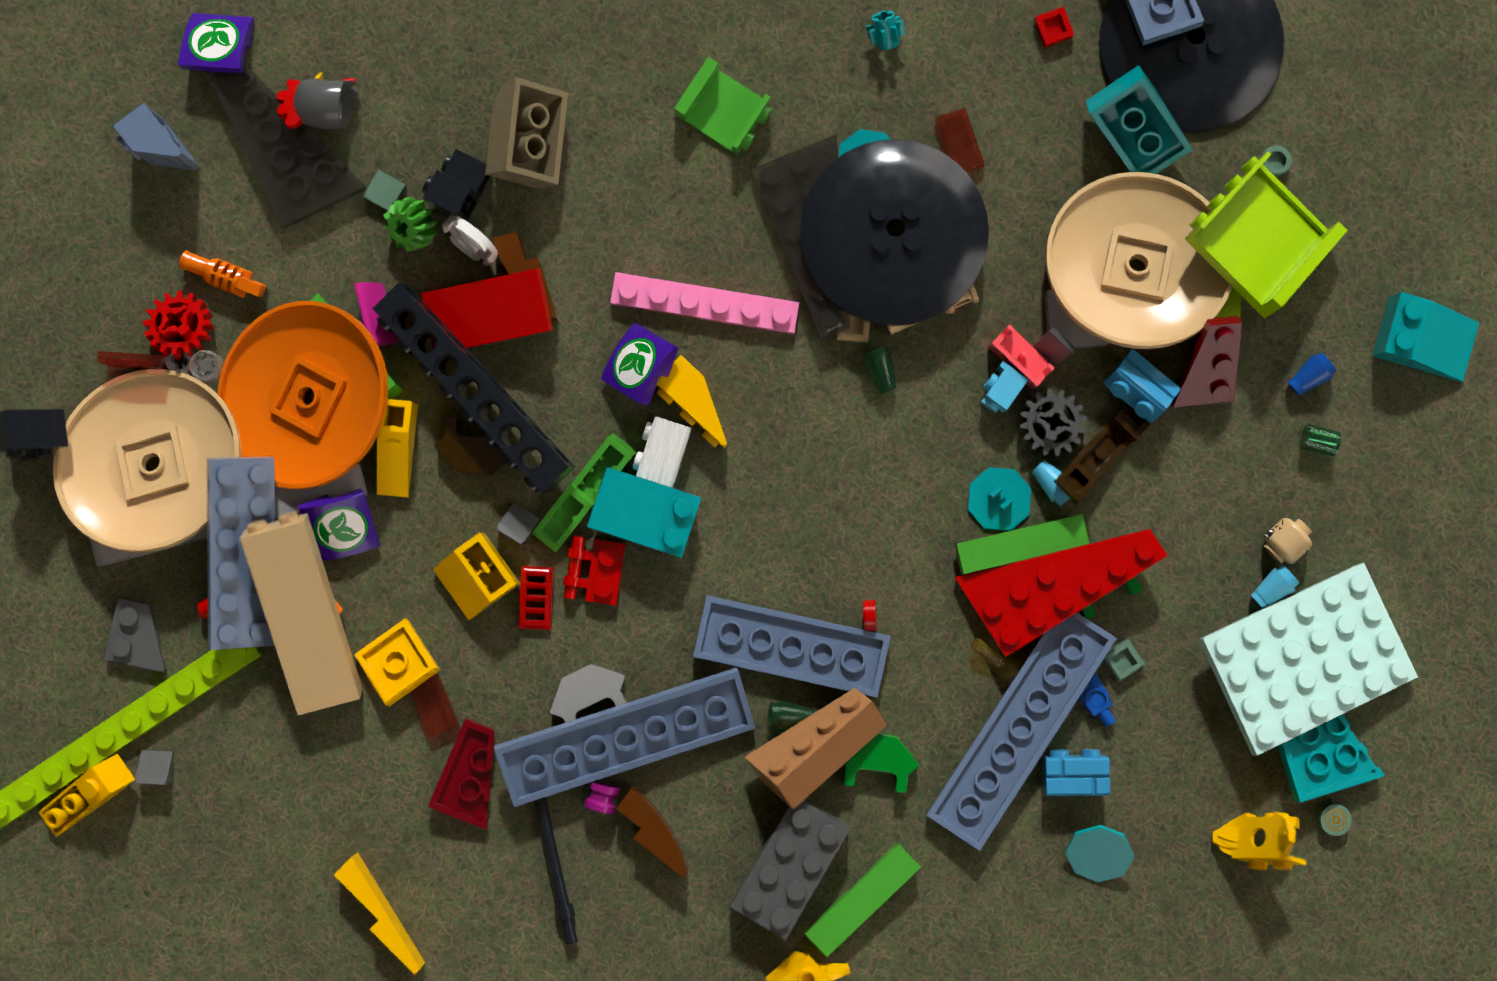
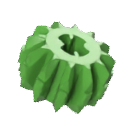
M406 197L393 202L389 206V210L383 215L387 221L383 228L390 232L388 239L396 240V247L405 248L407 252L428 246L432 242L431 239L437 234L433 227L438 221L432 219L430 215L433 209H425L424 200L416 201L414 197Z

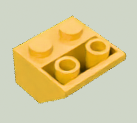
M481 532L455 549L433 569L468 620L477 616L520 585V582L487 535Z

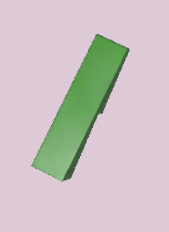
M616 434L609 435L573 483L565 489L532 534L555 553L558 552L592 510L606 467L623 472L636 456L637 451Z
M1083 514L954 545L962 575L1090 543Z
M900 844L892 845L851 889H847L823 913L804 935L825 957H828L910 879L921 866Z

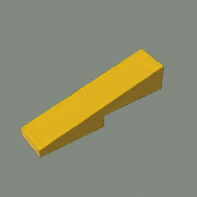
M357 852L334 876L378 919L370 930L415 975L425 964V961Z

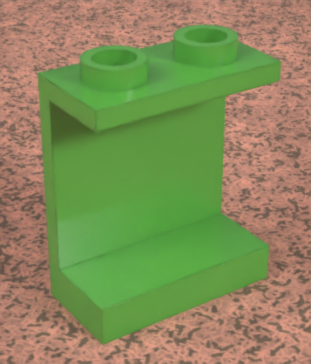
M707 57L678 101L674 112L676 117L735 155H738L741 149L746 151L753 142L756 135L752 132L757 124L763 125L772 112V109L769 107L771 97L765 94L761 98L719 71V63Z

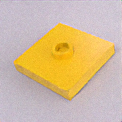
M406 618L354 654L384 704L388 707L440 671V668L416 630Z

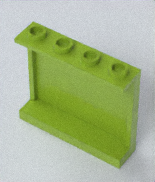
M1269 151L1259 159L1253 156L1241 167L1240 170L1244 174L1241 177L1238 174L1235 175L1223 187L1227 192L1224 195L1219 193L1209 202L1207 207L1210 211L1207 214L1204 212L1200 213L1189 224L1193 229L1184 238L1264 319L1283 307L1348 231L1340 222L1327 229L1263 165L1272 155Z

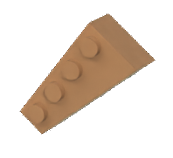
M854 688L745 756V759L758 778L794 809L882 731L887 724L873 701Z

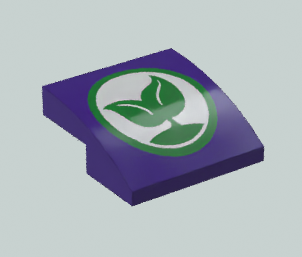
M192 13L183 36L178 66L184 70L243 74L246 49H251L254 18Z
M633 324L614 349L601 380L636 402L649 405L659 376H669L679 348L641 325Z
M361 488L330 499L328 495H324L297 506L300 515L308 514L322 561L355 555L381 546L365 493Z

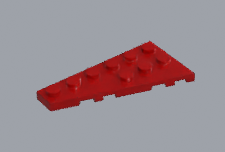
M1151 529L957 576L955 579L1005 657H1008L1165 559L1168 555Z

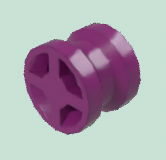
M599 781L590 782L589 789L591 792L590 796L585 799L584 806L594 811L614 814L615 805L613 803L615 797L619 796L620 788Z

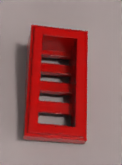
M521 566L519 628L551 630L554 567ZM529 576L546 577L545 583L529 582ZM528 588L545 589V595H528ZM528 601L545 602V608L527 607ZM527 613L544 614V620H527Z

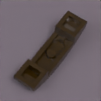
M1126 403L1077 453L1054 482L1075 503H1078L1098 482L1097 480L1132 442L1138 439L1151 423L1139 417L1135 410Z

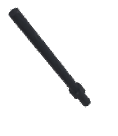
M544 797L535 800L534 805L557 906L554 907L556 918L561 921L565 944H572L578 942L573 921L575 911L573 903H569L547 800Z

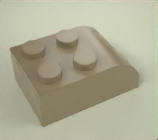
M519 77L507 80L500 88L492 109L485 175L536 189L558 185L568 93Z

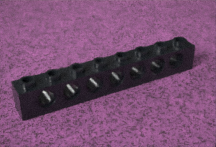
M398 282L372 308L379 315L376 319L385 330L388 332L393 331L400 338L397 343L409 355L414 353L421 361L418 364L421 370L431 378L433 376L436 377L442 384L439 387L442 393L450 400L456 399L463 407L460 411L464 417L471 423L477 422L484 430L481 433L482 436L492 446L498 445L505 453L502 456L503 459L513 469L519 468L526 475L524 481L534 492L549 493L576 467L409 285ZM408 314H412L414 316V325L407 330L404 326V319ZM430 336H433L436 342L435 348L428 353L425 349V341ZM450 359H454L457 368L455 373L449 376L446 372V364ZM474 381L477 384L478 392L471 399L468 397L466 389L469 383ZM495 404L499 409V416L492 422L488 418L487 411L491 405ZM514 427L520 432V440L515 445L508 438L510 430ZM535 450L542 457L541 464L537 468H534L529 461L530 454Z

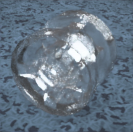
M201 350L191 358L190 371L195 378L210 384L219 382L225 359L215 352Z

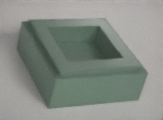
M378 170L363 197L388 211L389 206L393 202L400 200L407 186Z
M1125 639L1111 648L1103 659L1118 682L1123 681L1145 666V663L1129 639Z

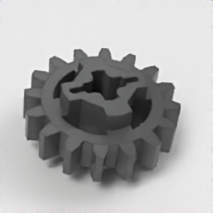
M1047 389L1045 390L1044 398L1039 392L1034 394L1035 403L1028 400L1024 403L1028 412L1019 413V417L1025 419V423L1019 425L1018 429L1026 430L1027 433L1021 438L1022 441L1030 439L1033 442L1030 450L1033 451L1040 447L1041 456H1046L1049 450H1052L1053 456L1058 457L1060 456V448L1066 454L1071 452L1070 443L1079 445L1081 441L1077 434H1085L1087 431L1085 428L1080 427V423L1087 420L1086 416H1079L1078 413L1083 409V405L1074 406L1072 404L1075 400L1074 395L1065 399L1064 390H1059L1056 396H1053L1052 390ZM1051 403L1047 412H1035L1042 404ZM1064 408L1070 413L1072 421L1068 420L1064 413ZM1055 416V422L1061 426L1050 430V424L1046 423L1045 420ZM1033 425L1037 426L1041 432V439L1036 435ZM1058 434H1069L1064 441L1054 444Z

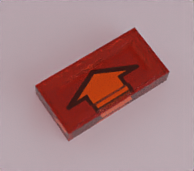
M966 108L936 117L935 121L947 156L957 162L967 173L984 168L985 164Z
M98 351L97 362L107 367L168 370L166 357L162 355Z
M438 672L411 691L429 738L460 725Z

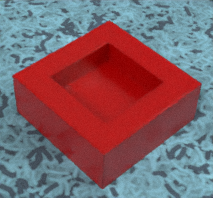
M1064 6L1036 16L1033 20L1044 48L1072 39L1075 35Z

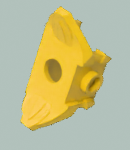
M1244 813L1213 831V844L1219 846L1221 851L1232 856L1233 859L1247 862L1250 869L1267 870L1268 865H1273L1275 869L1293 870V865H1306V860L1289 855L1295 843V829H1299V818L1289 817L1288 813H1264V817ZM1259 829H1263L1266 834L1265 842L1257 847L1254 843V836Z
M793 951L765 979L766 981H834L850 974V967L848 963H816L808 954L805 955L802 952Z

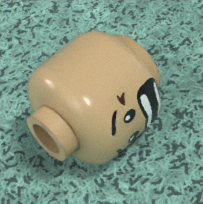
M1283 518L1265 534L1266 544L1263 547L1279 564L1283 562L1293 564L1312 547V541L1308 536L1312 531L1300 519L1294 522L1289 518Z

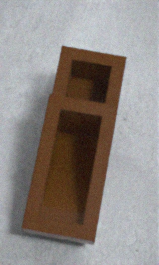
M517 231L493 238L499 257L508 274L536 268L541 269L551 322H557L558 318L538 257L527 260Z
M633 785L616 809L640 827L633 839L681 877H684L687 874L688 867L672 829L652 802Z

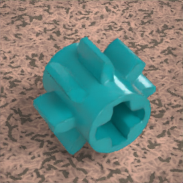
M881 11L872 16L873 24L866 25L868 40H871V45L877 44L878 49L881 50L895 48L900 44L899 36L906 35L904 21L901 20L899 15L895 16L893 11Z

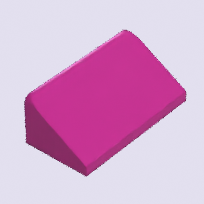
M371 282L355 283L356 285L354 286L363 324L375 339L378 347L396 343V334L393 331L388 332L378 323L376 319L379 315L372 309L386 295L384 285Z

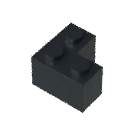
M455 149L452 156L448 155L441 171L436 170L434 176H429L425 181L422 193H424L423 199L433 211L447 218L451 215L458 216L468 222L491 177L485 175L486 163Z
M64 409L0 411V453H5L6 458H19L20 462L39 460V457L56 455V450L68 447Z

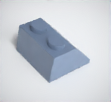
M145 103L113 126L120 134L116 138L119 144L127 153H132L137 160L143 158L151 165L196 170L200 167L165 120Z

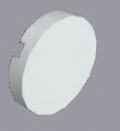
M451 215L442 224L444 233L448 231L452 233L449 237L451 242L474 261H479L482 258L484 260L483 265L489 266L498 258V251L495 246L469 222L458 216Z

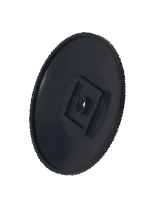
M1109 0L1102 16L1099 31L1100 58L1109 84H1111L1139 65L1183 133L1209 132L1229 126L1242 119L1260 104L1278 76L1284 52V32L1281 16L1274 0H1196L1204 19L1201 27L1192 29L1200 32L1202 35V43L1198 45L1189 42L1187 38L1188 31L1142 45L1125 0Z
M889 139L858 146L834 160L822 172L806 199L801 219L800 238L803 257L808 271L821 292L833 304L849 315L866 322L885 326H903L920 323L938 316L955 305L966 294L983 266L988 247L989 226L981 194L973 180L957 162L928 145L915 141ZM890 222H900L904 227V233L899 237L889 235L886 226Z

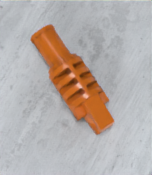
M185 250L179 260V269L203 277L207 284L241 298L245 297L246 292L257 297H263L267 285L251 279L253 272L219 258L209 260Z

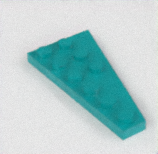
M1343 714L1278 745L1295 802L1301 803L1385 776L1382 770L1376 767L1368 756L1369 751L1364 744L1357 740Z

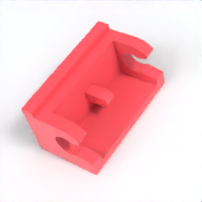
M1010 324L988 346L1002 362H1005L1029 379L1026 385L1032 390L1055 368Z

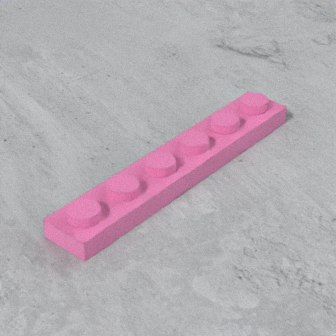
M615 272L610 301L612 305L794 334L799 308V302L617 272Z

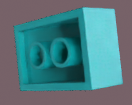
M1139 65L1086 100L1090 115L1130 172L1157 174L1193 151L1190 143Z
M1399 292L1388 297L1372 356L1463 382L1479 322L1434 301Z
M606 467L586 527L682 558L701 497Z

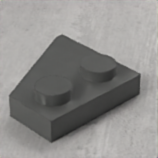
M118 598L104 660L160 672L167 671V664L163 660L159 644L161 643L159 631L154 623L156 618L152 604Z

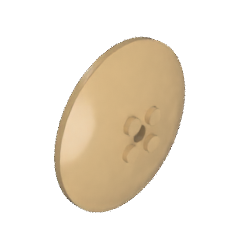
M1127 172L1110 175L1080 189L1063 205L1051 226L1046 245L1045 263L1047 276L1052 291L1061 307L1074 322L1090 334L1122 347L1135 349L1161 348L1180 343L1196 335L1203 329L1207 319H1214L1218 315L1232 289V286L1184 239L1193 229L1189 224L1200 213L1204 212L1207 214L1210 211L1207 207L1209 202L1201 194L1182 182L1159 174L1146 172ZM1133 259L1141 260L1145 264L1146 269L1135 271L1130 267L1129 262Z
M146 369L118 376L90 393L66 422L68 447L56 450V455H54V486L61 507L71 522L82 533L106 547L126 552H152L175 546L190 539L207 526V458L242 457L241 439L237 423L223 399L207 384L188 374L167 369ZM152 457H159V466L153 471H147L146 464L148 460Z

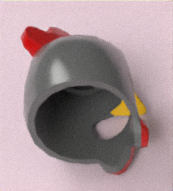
M319 73L313 79L302 81L290 79L286 83L288 89L279 91L276 95L277 101L281 104L277 108V114L281 119H285V125L288 129L298 128L301 124L322 130L344 129L349 120L351 101L358 98L360 94L359 89L354 86L357 81L355 78L323 80V73Z

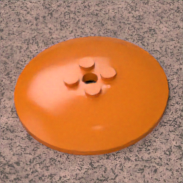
M296 301L277 306L265 312L249 324L239 335L223 364L217 394L227 404L237 423L241 439L242 457L272 456L274 457V486L288 489H310L339 479L354 468L367 454L378 436L386 413L388 380L381 351L371 333L359 320L348 312L330 304L317 301ZM312 389L314 399L311 404L306 405L304 401L305 393Z

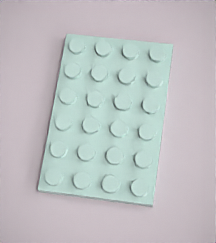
M1364 563L1348 568L1198 639L1252 756L1266 752L1418 677Z

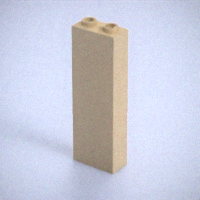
M291 512L278 518L279 521L267 524L266 520H261L247 525V529L244 530L240 537L241 544L297 715L360 699L363 689L308 514L298 516L297 512Z

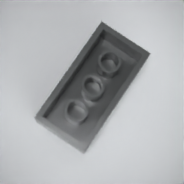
M804 799L794 809L787 804L731 899L730 907L786 940L850 831L849 825L807 799Z

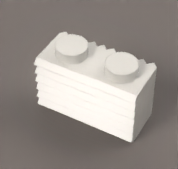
M656 416L653 423L647 422L642 437L643 440L647 441L644 453L638 451L633 464V469L637 470L636 476L673 488L692 431L691 427Z

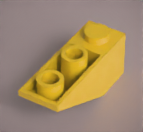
M680 355L674 361L669 376L659 377L657 386L660 389L656 393L668 405L674 401L682 409L679 415L688 424L693 426L697 423L703 428L705 432L702 436L714 448L718 444L725 448L727 442L705 378Z
M387 400L386 413L377 436V495L409 498L418 404L412 401Z
M116 754L91 767L38 813L54 836L58 837L120 793L135 778L120 756Z

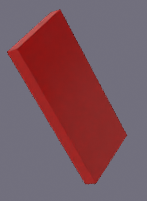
M540 268L421 293L426 305L466 348L553 331ZM430 336L432 347L434 349L436 342L434 337Z

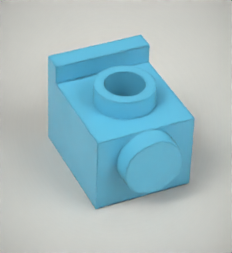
M1001 362L995 369L1000 373L999 376L993 373L983 387L987 393L984 395L981 403L994 413L998 410L1002 413L1006 411L1029 380L1005 362Z

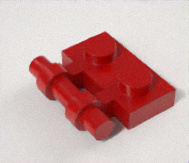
M573 536L572 548H568L567 557H570L567 576L564 575L563 585H566L564 598L576 599L578 587L587 588L585 601L617 606L626 544L595 539L593 551L584 550L586 538ZM582 559L591 560L589 579L580 578Z

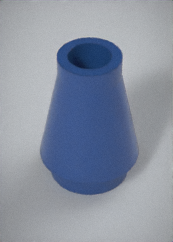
M1320 352L1316 356L1312 355L1287 383L1296 395L1301 396L1304 392L1331 380V375L1337 372L1331 361Z

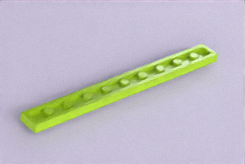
M246 647L209 651L0 790V830L82 776L91 767L103 762L262 656L263 654L259 648Z

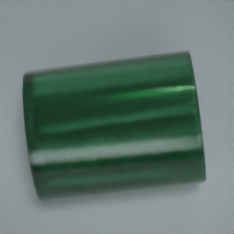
M1307 423L1303 428L1299 446L1303 450L1334 457L1340 446L1341 432Z

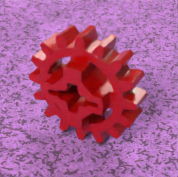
M177 291L176 298H172L167 292L165 293L164 302H160L157 299L154 300V304L157 306L155 310H146V313L151 318L144 320L142 323L149 329L144 332V336L151 341L150 345L155 351L160 349V353L164 357H168L171 352L176 359L181 358L182 352H185L189 357H193L192 349L196 347L202 351L204 348L201 342L203 340L211 341L212 339L207 331L215 328L213 323L209 321L213 318V314L209 309H206L207 305L202 299L197 301L193 293H190L185 298L182 291Z

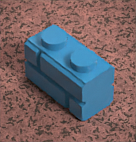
M1131 349L1118 362L1103 382L1115 397L1121 398L1135 410L1139 417L1146 419L1150 423L1156 420L1169 407L1181 390L1180 387L1134 349Z
M1053 749L1050 750V755H1042V793L1045 796L1110 795L1109 757L1100 755L1099 749H1082L1081 755H1069V750Z

